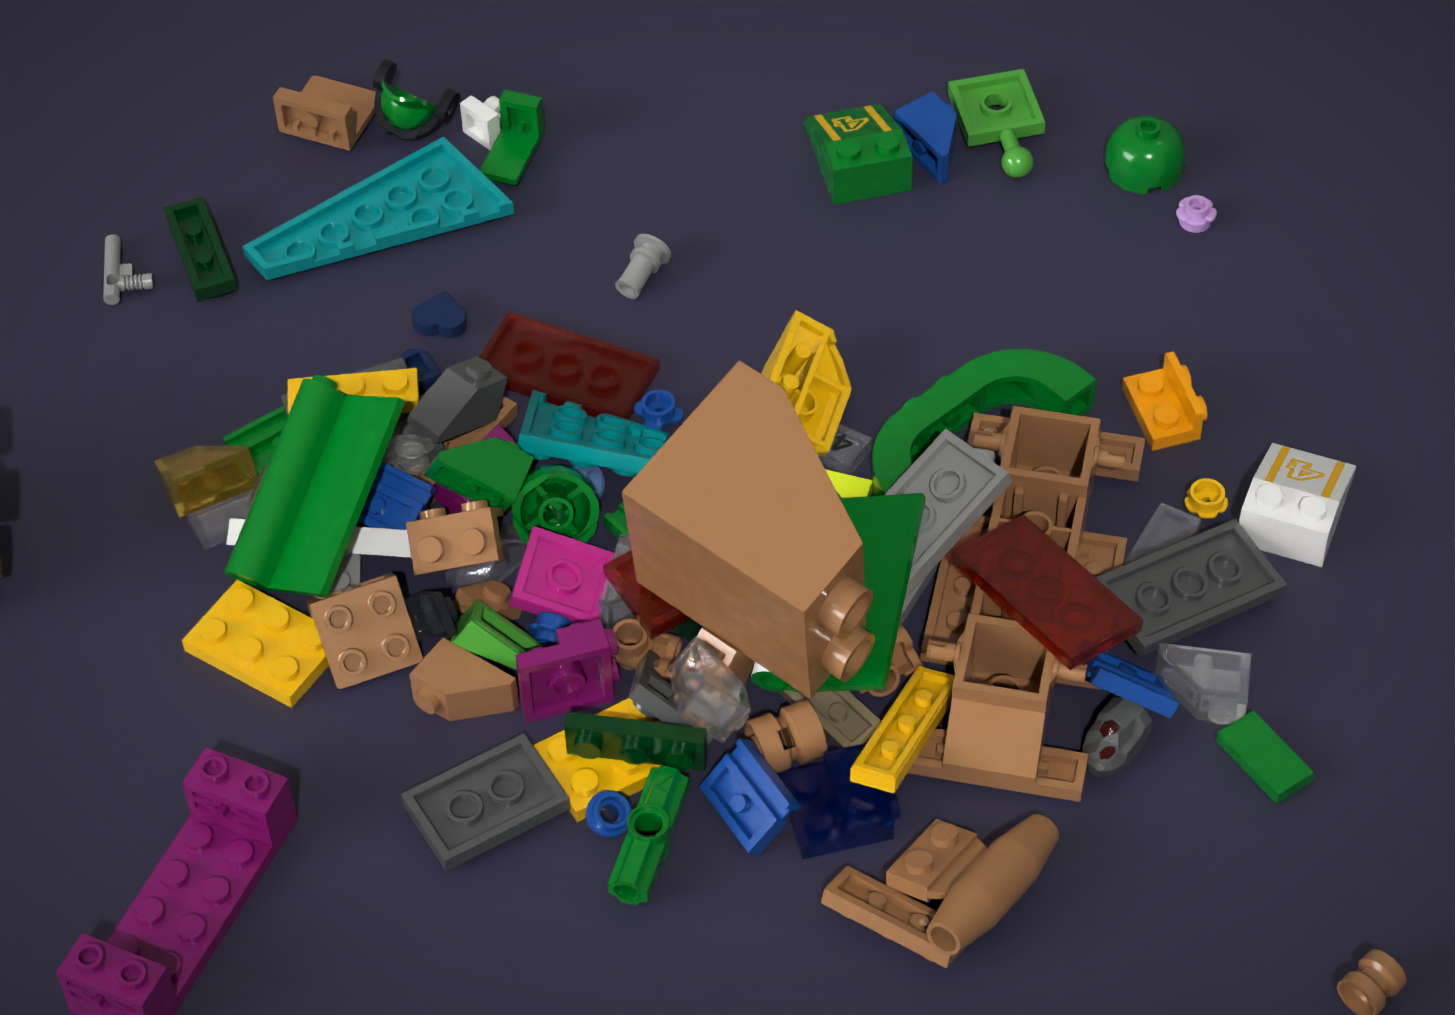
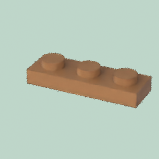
M848 865L824 888L821 904L839 912L844 917L868 927L883 937L920 954L929 961L948 968L963 951L961 950L955 955H945L937 951L929 942L926 930L936 914V910Z

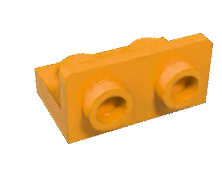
M1174 351L1165 353L1162 369L1123 378L1122 391L1152 451L1201 439L1203 421L1207 420V407L1201 395L1196 396L1192 388L1189 369L1186 365L1180 364Z

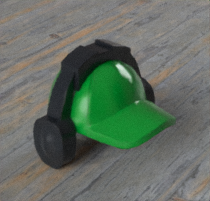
M384 59L379 65L372 83V87L376 89L374 107L377 116L376 121L380 127L389 134L393 133L399 136L398 138L402 140L419 141L421 137L433 132L442 121L448 122L451 119L459 103L460 94L458 92L447 89L438 105H433L423 98H418L391 85L396 73L397 64Z

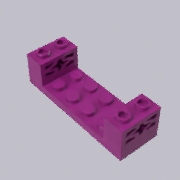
M205 747L182 782L190 816L107 942L81 933L56 971L70 1013L75 1015H175L298 821L287 777Z

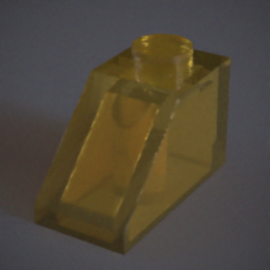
M192 446L154 461L166 499L179 518L258 488L260 485L247 446Z

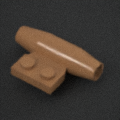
M1033 814L986 847L977 838V833L936 819L886 871V885L925 902H928L930 899H944L928 925L926 934L929 942L937 951L945 955H955L995 927L1037 880L1059 840V832L1049 818L1040 814Z

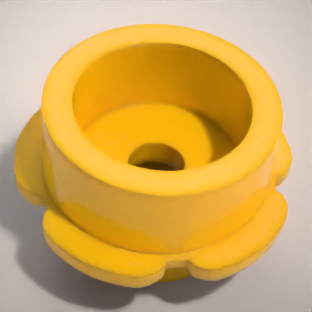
M1210 478L1195 481L1188 489V497L1184 500L1186 509L1203 519L1215 518L1218 513L1225 512L1228 507V499L1225 497L1224 487L1218 481Z

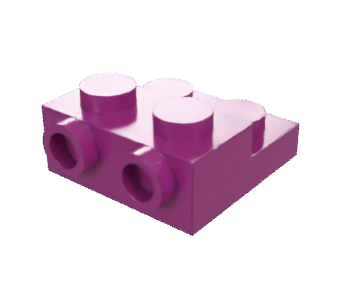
M601 619L576 622L568 627L556 629L557 645L537 647L528 652L515 655L521 707L526 723L615 701L613 683L620 681V675L614 655L618 654V649L611 627L604 629Z

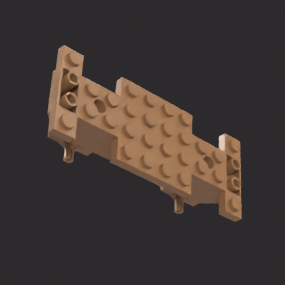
M1013 406L1010 418L974 412L967 444L973 448L999 451L997 461H1001L1000 467L1010 474L1013 482L994 501L991 517L981 516L941 559L921 646L920 660L954 667L955 678L952 687L947 730L935 729L908 771V774L1081 802L1089 754L1043 745L1055 683L1101 690L1086 680L1088 664H1079L1076 656L1084 642L1108 652L1113 620L1090 591L1089 587L1093 578L1123 566L1127 538L1085 532L1084 530L1095 476L1138 482L1145 438L1102 432L1103 426H1100L1101 419L1018 406ZM986 428V429H989V430H991V431H993V432H988V431H983V430Z

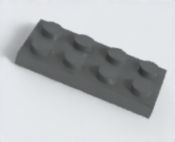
M1235 518L1093 578L1089 589L1139 657L1277 598L1283 594L1287 584Z

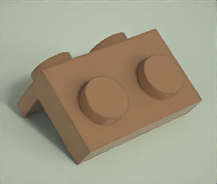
M480 500L461 504L462 512L446 515V508L420 511V520L406 522L414 575L504 560L497 517L503 516L502 507H488L487 500Z

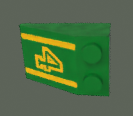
M880 103L804 117V125L833 205L911 191L912 153L902 128Z

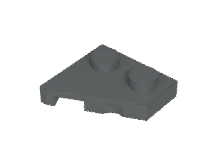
M648 650L637 665L628 697L633 700L634 706L647 717H656L665 724L706 728L708 746L714 739L718 718L694 697L680 679H676L670 685L654 669L660 659Z

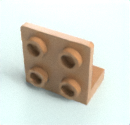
M316 75L310 78L301 92L279 87L273 96L279 132L350 151L375 114L374 100L376 91Z
M392 572L330 592L327 598L315 597L306 600L338 689L420 663L423 660L397 577Z

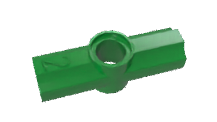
M661 765L660 768L651 769L638 805L628 816L627 834L607 885L608 893L617 897L622 903L637 906L638 903L648 902L660 866L671 852V836L690 787L689 778L680 773L677 768ZM648 833H650V834H655V835H652V836H643V835L648 834Z

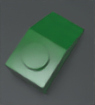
M492 437L440 451L426 468L423 476L471 501L487 500L488 507H502L504 514L516 500L534 457L524 452L514 442Z

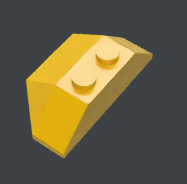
M796 310L761 374L784 388L818 456H826L830 451L852 388L843 359L835 345L837 340L834 330Z

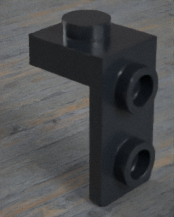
M421 590L403 598L418 642L432 636L449 638L457 635L454 623L459 621L458 614L449 597L444 598L441 592Z

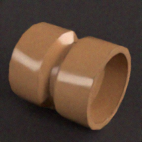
M807 700L781 708L778 717L771 713H766L747 720L743 724L745 739L752 741L776 774L789 770L794 760L803 765L827 755V743L821 722L813 706ZM779 730H780V734H781L782 740H783V742H784V745H785V747H786L785 750H784V748H783L781 739H780L779 734H778V732H777V731H779Z

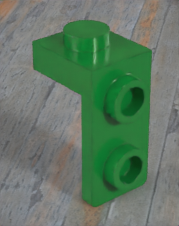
M504 89L499 99L502 129L480 171L489 180L517 185L545 133L542 97Z

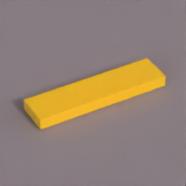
M921 666L916 668L850 768L851 782L890 793L896 792L949 709L952 701V687L955 675Z

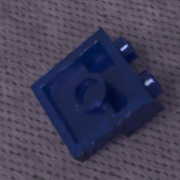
M867 743L824 752V763L778 773L779 778L801 805L797 811L793 810L789 814V818L802 859L894 839V820L901 818L896 793H886L883 790L850 781V768Z

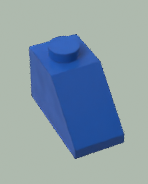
M932 91L894 110V120L903 130L913 159L942 185L948 182L956 142L958 117L952 105L945 103Z

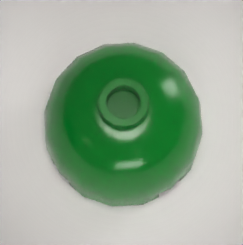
M1138 115L1126 119L1113 130L1105 149L1104 163L1109 170L1108 177L1123 190L1137 194H1148L1149 188L1161 187V192L1169 190L1180 181L1184 172L1185 149L1183 138L1175 126L1163 118L1152 115Z
M561 464L543 465L529 472L516 500L511 505L513 526L520 540L527 544L533 526L587 543L595 534L600 512L598 496L590 481L576 469Z

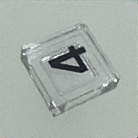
M839 423L830 451L819 458L823 464L850 475L871 450L872 438Z

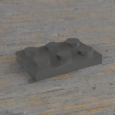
M525 733L401 793L402 805L445 871L570 810L569 797Z

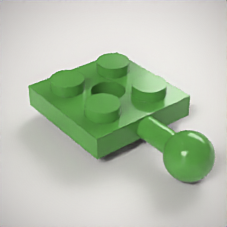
M1018 69L949 81L947 94L952 107L957 113L958 123L967 146L971 147L1001 141L1005 151L1001 160L1004 172L1012 178H1022L1028 175L1033 168V156L1028 149L1019 145L1017 138L1045 134L1046 122L1025 70ZM991 105H998L1002 109L992 110L988 107Z

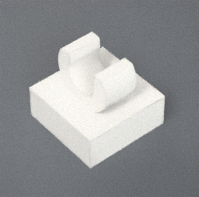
M471 95L460 103L463 132L491 150L502 127L499 99L496 96H491L482 103Z

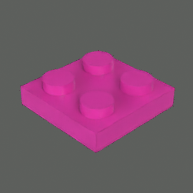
M533 526L527 540L509 606L536 615L540 612L558 614L568 619L572 624L600 619L617 553Z

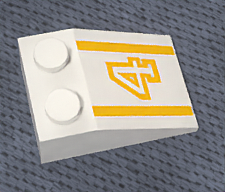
M1272 443L1251 482L1241 509L1240 525L1260 550L1322 567L1352 483L1356 465Z

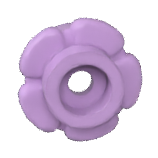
M1193 195L1179 202L1176 215L1183 229L1199 233L1206 231L1211 226V222L1217 216V211L1213 208V203L1209 199L1200 195Z

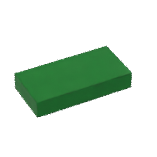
M1254 710L1217 732L1216 742L1276 804L1313 782L1314 772Z

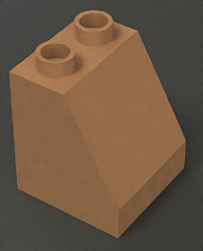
M739 360L622 491L636 580L639 584L739 649L753 661L811 699L831 674L842 682H847L866 662L875 643V635L866 629V614L872 604L874 594L871 589L865 586L863 543L784 388Z

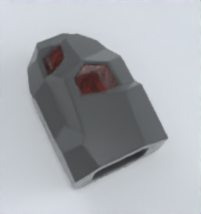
M1113 697L1098 714L1096 722L1087 732L1083 744L1082 753L1089 754L1088 772L1100 778L1109 777L1126 769L1132 763L1151 735L1153 720L1144 707L1122 697Z

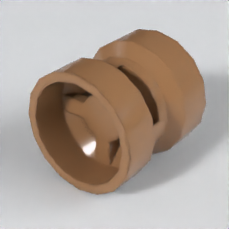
M1372 949L1359 960L1357 971L1348 972L1338 982L1337 991L1345 1005L1357 1015H1378L1385 1008V998L1397 995L1406 986L1407 978L1402 967L1394 958L1383 951Z

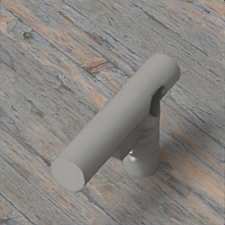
M117 235L106 236L103 301L108 305H115L120 301V292H126V290L134 291L135 289L143 290V288L145 290L154 289L153 273L135 274L133 276L132 264H121L120 237Z

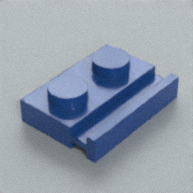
M381 462L358 522L370 528L407 530L406 522L420 520L419 512L427 510V504L437 489L389 464Z
M1085 642L1076 656L1079 664H1088L1086 680L1099 689L1109 691L1170 719L1180 704L1178 700L1173 698L1174 693L1164 678L1158 674Z
M739 738L735 742L737 747L731 754L726 753L699 788L746 851L750 854L760 855L788 822L787 816L793 810L797 811L801 805L752 741Z

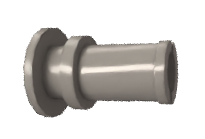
M639 234L634 240L635 248L630 254L631 261L620 279L615 283L616 289L627 298L636 299L639 297L640 291L650 275L657 273L661 264L668 263L672 257L669 247L662 240L650 234Z

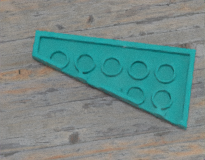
M443 136L242 247L247 261L266 280H271L515 214L514 203Z
M533 390L520 431L518 445L524 452L535 459L548 460L555 457L569 460L572 465L580 468H592L596 465L611 468L616 474L632 477L636 476L666 443L669 433L611 414H600L594 418L588 416L582 410V405L566 401L564 406H557L545 402V393Z

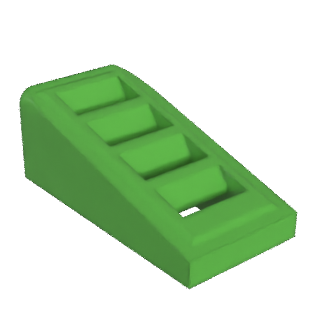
M477 599L460 616L459 621L455 623L457 635L452 636L451 642L460 648L516 670L515 655L528 652L537 647H545Z

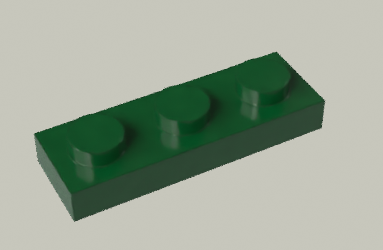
M203 197L164 207L166 221L197 302L237 291L235 278Z
M567 712L564 725L567 754L578 755L586 759L598 757L622 760L633 765L646 763L670 766L678 770L695 769L705 771L708 758L706 728Z

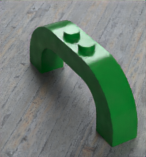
M1001 350L969 361L950 375H944L939 378L933 387L920 396L909 399L883 425L876 437L872 454L873 496H884L945 429L953 434L957 433L972 422L974 412L984 414L998 406L1017 404L1038 410L1083 416L1094 408L1096 379L1075 363L1058 355L1038 350Z

